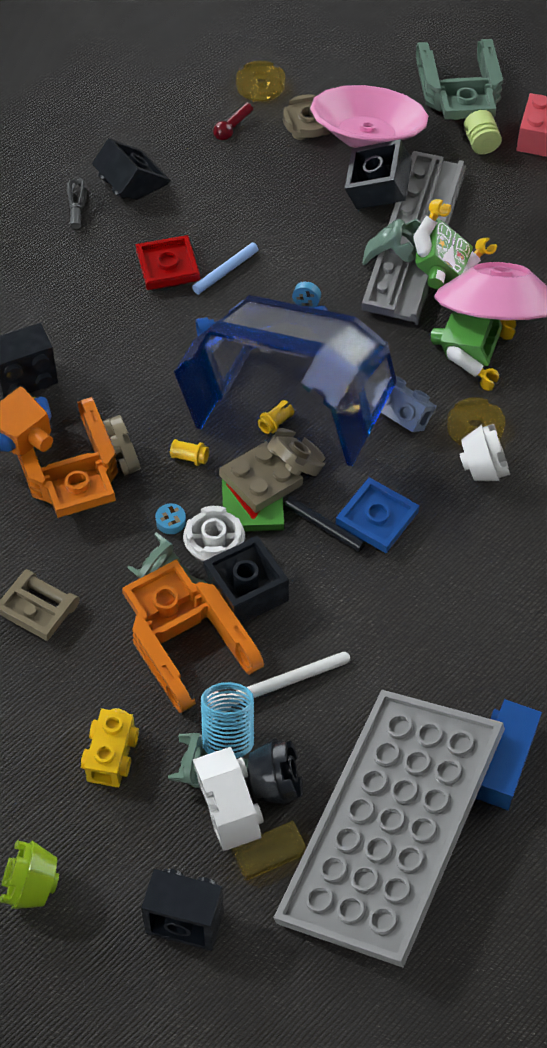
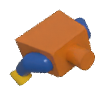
M20 386L0 401V451L12 452L22 456L34 446L42 452L47 451L52 446L53 438L50 436L51 428L49 423L52 415L48 400L45 397H32Z

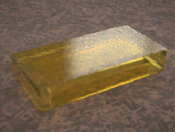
M290 821L261 834L262 838L232 848V854L247 881L303 856L307 847L294 821Z

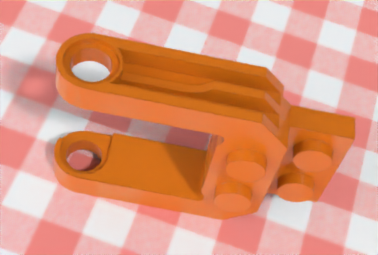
M92 397L80 400L77 404L81 420L95 453H86L48 464L44 468L40 467L34 448L26 454L18 456L32 497L52 504L57 518L116 501L111 482L118 473L116 454Z
M177 559L122 588L123 595L136 613L132 628L133 644L179 713L193 707L196 703L194 699L191 700L187 689L181 681V674L160 643H164L201 623L204 618H209L240 666L248 675L264 667V661L258 648L216 586L204 582L192 583Z

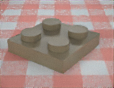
M267 441L219 468V476L255 513L303 485V477L289 472L285 467L286 462L267 449L269 444Z

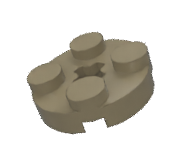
M308 94L294 97L289 101V106L283 110L284 125L292 133L293 138L297 140L331 133L316 121L310 110L313 99L316 97L315 95Z
M118 415L104 420L105 429L111 439V444L124 476L140 470L138 457L129 439L122 417Z
M279 428L271 438L267 449L285 461L286 469L292 474L299 476L301 472L317 476L325 465L323 463L325 460L323 453L305 437L301 442L294 438L296 432Z

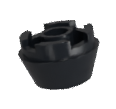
M274 738L249 754L247 781L250 788H253L254 794L259 801L288 805L295 798L302 797L303 780L302 776L298 777L295 762L299 758L291 740L278 741Z

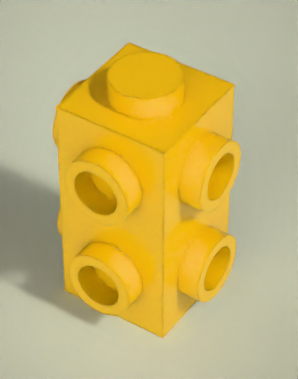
M117 708L111 710L101 709L98 720L92 721L89 738L92 739L90 749H84L81 758V768L85 770L87 782L119 788L122 776H128L131 765V757H128L130 747H136L139 736V728H136L134 725L133 714Z

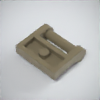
M26 569L1 598L0 615L48 641L68 614L75 611L80 598L73 593H64L38 579L36 573ZM31 588L57 602L59 605L55 607L26 590Z

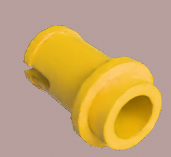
M282 400L268 413L263 412L260 415L258 426L264 433H275L280 424L294 415V408L291 404L284 408L288 401Z
M174 439L170 448L171 458L192 461L196 466H199L200 464H206L209 457V447H206L201 442L197 445Z

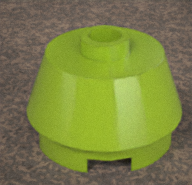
M17 840L14 849H18L19 852L16 858L8 859L1 886L8 887L7 894H1L0 902L12 905V909L43 907L49 894L55 892L58 884L59 873H56L57 857L33 840L30 843Z

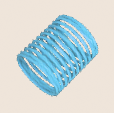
M232 682L212 685L201 696L203 748L210 754L216 752L213 749L222 750V748L215 747L210 743L221 747H237L245 744L242 747L232 749L233 751L244 749L234 753L236 758L242 757L250 752L254 746L253 693L249 688ZM223 689L240 690V691H242V692H244V693L247 694V695H245V694H243V693H241V692H236V691H221V692H218V693H215V694H212L211 696H209L211 693L216 692V691H219V690H223ZM232 693V694L242 695V696L246 697L248 700H246V699H244V698H242V697H240V696H234V695H223V696H219V697H216V698H213V699H211V698L214 697V696L220 695V694ZM221 698H237V699H241V700H243V701L246 702V703H244V702L239 701V700L227 699V700H220V701H217V702H214V703L210 704L211 702H213V701H215V700H218V699H221ZM222 702H235L240 703L246 707L237 704H221L215 707L212 706ZM226 706H233V707L242 708V710H240V709H235V708H222V709H219V710H216V711H215L214 709H217V708H220V707H226ZM230 710L235 711V712H220V711H230ZM221 729H222V730H235V729H236V730H238V731H234V732H223V731H219V730H221ZM213 732L220 734H237L240 732L244 733L236 736H222L214 734ZM211 735H213V736H215V737L223 738V739H234V738H238V737H241V736H244V737H243V738H240V739H237V740H220V739H216V738L212 737ZM245 740V741H243V742H241V743L234 744V745H223V744H219V743H215V742H214V741H218V742H222V743H236V742Z

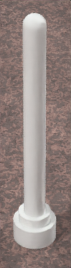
M341 652L248 686L247 688L253 693V697L256 698L345 665L350 661V655L347 652ZM232 693L227 694V695L240 696V697H242V698L248 700L246 697H244V696H242V695L232 694ZM220 694V695H217V696L212 697L211 699L216 698V697H219V696H223V695H226V694ZM221 698V699H218V700H215V701L211 702L210 704H212V703H214V702H217V701H220V700H227V699L239 700V701H242V702H245V701H243V700H241V699H237V698ZM222 702V703L213 705L212 707H215V706H218V705H221V704H240V703H235V702ZM232 706L220 707L214 710L216 711L222 708H231Z

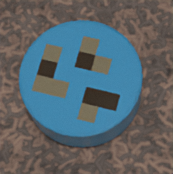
M300 282L296 285L292 298L295 304L301 308L316 307L321 298V291L311 282Z
M165 504L156 512V526L165 534H176L183 530L186 525L185 511L177 504Z

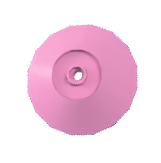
M367 85L340 86L325 90L314 97L310 108L318 123L353 148L399 139L405 141L423 131L427 126L429 117L422 105L409 96L387 88Z
M486 262L477 264L440 287L434 296L441 306L457 313L478 318L533 320L547 317V285L528 268L512 263Z

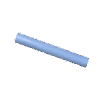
M253 242L195 283L192 286L193 291L198 295L257 253L259 251L257 245Z

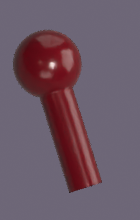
M246 102L227 121L217 122L213 128L214 136L219 140L231 138L233 129L254 110L251 104Z

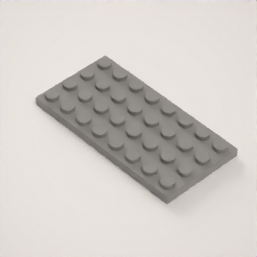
M381 690L273 917L276 924L404 968L505 730L503 722Z

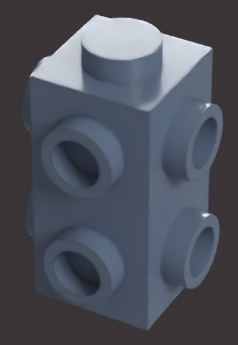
M395 375L379 377L372 383L368 391L367 404L411 432L424 431L437 405L429 401L430 397L420 390L412 391L406 387V381Z

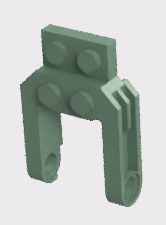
M481 39L477 43V59L482 77L439 80L433 51L429 49L428 42L417 43L416 63L425 104L443 112L444 120L464 119L478 110H487L491 112L493 117L496 116V104L501 100L500 93L502 92L501 84H503V77L492 39Z

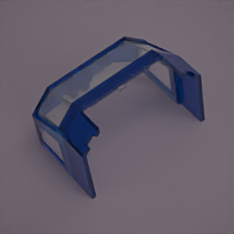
M247 296L234 306L226 316L218 320L192 341L174 370V374L197 429H202L218 400H222L248 358L251 349L259 347L260 352L269 354L273 350L305 358L313 357L315 359L301 383L303 389L307 392L313 389L325 398L322 403L331 410L348 466H353L397 382L388 342L358 318L262 297Z

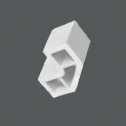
M228 747L193 759L198 783L207 802L214 831L222 850L226 851L262 838L259 824L264 823L258 803H252L244 779L248 777V772L243 758L236 759L232 748Z

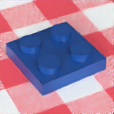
M369 477L338 514L335 524L382 552L387 553L419 513L420 505Z

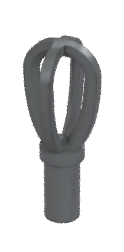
M72 178L67 182V195L71 212L70 227L72 229H79L81 227V213L87 199L86 182L82 178ZM79 185L81 187L78 203H74L73 191Z

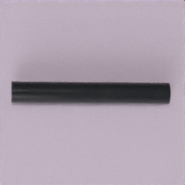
M289 497L285 503L286 508L354 550L360 552L363 549L365 542L295 498Z

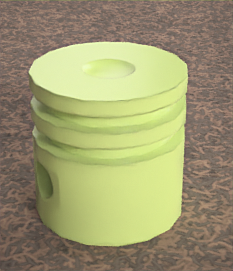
M478 110L471 113L465 119L464 129L475 153L488 154L500 146L502 137L491 112Z

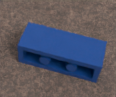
M504 699L500 710H493L491 719L503 722L505 730L475 799L509 811L542 712Z

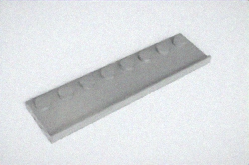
M413 151L406 201L395 203L389 224L397 219L405 221L406 224L415 218L422 223L426 216L429 217L431 214L429 211L430 202L440 199L443 200L442 205L444 203L451 205L449 215L445 217L438 216L440 220L449 226L465 175L466 165L461 160L457 164L443 161L444 157ZM401 237V245L410 242L406 237ZM392 248L384 250L377 257L362 301L361 310L413 321L415 325H418L430 288L427 283L429 276L417 267L415 263L416 258L407 263Z

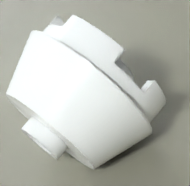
M494 424L485 427L480 425L461 440L464 452L460 453V458L464 470L470 469L474 481H500L499 478L510 475L505 454Z
M207 506L201 509V513L187 521L183 539L189 552L203 565V561L243 543L245 531L239 518L226 512L225 507Z

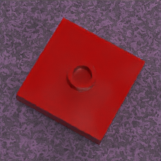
M188 235L135 244L146 290L200 280L199 269Z

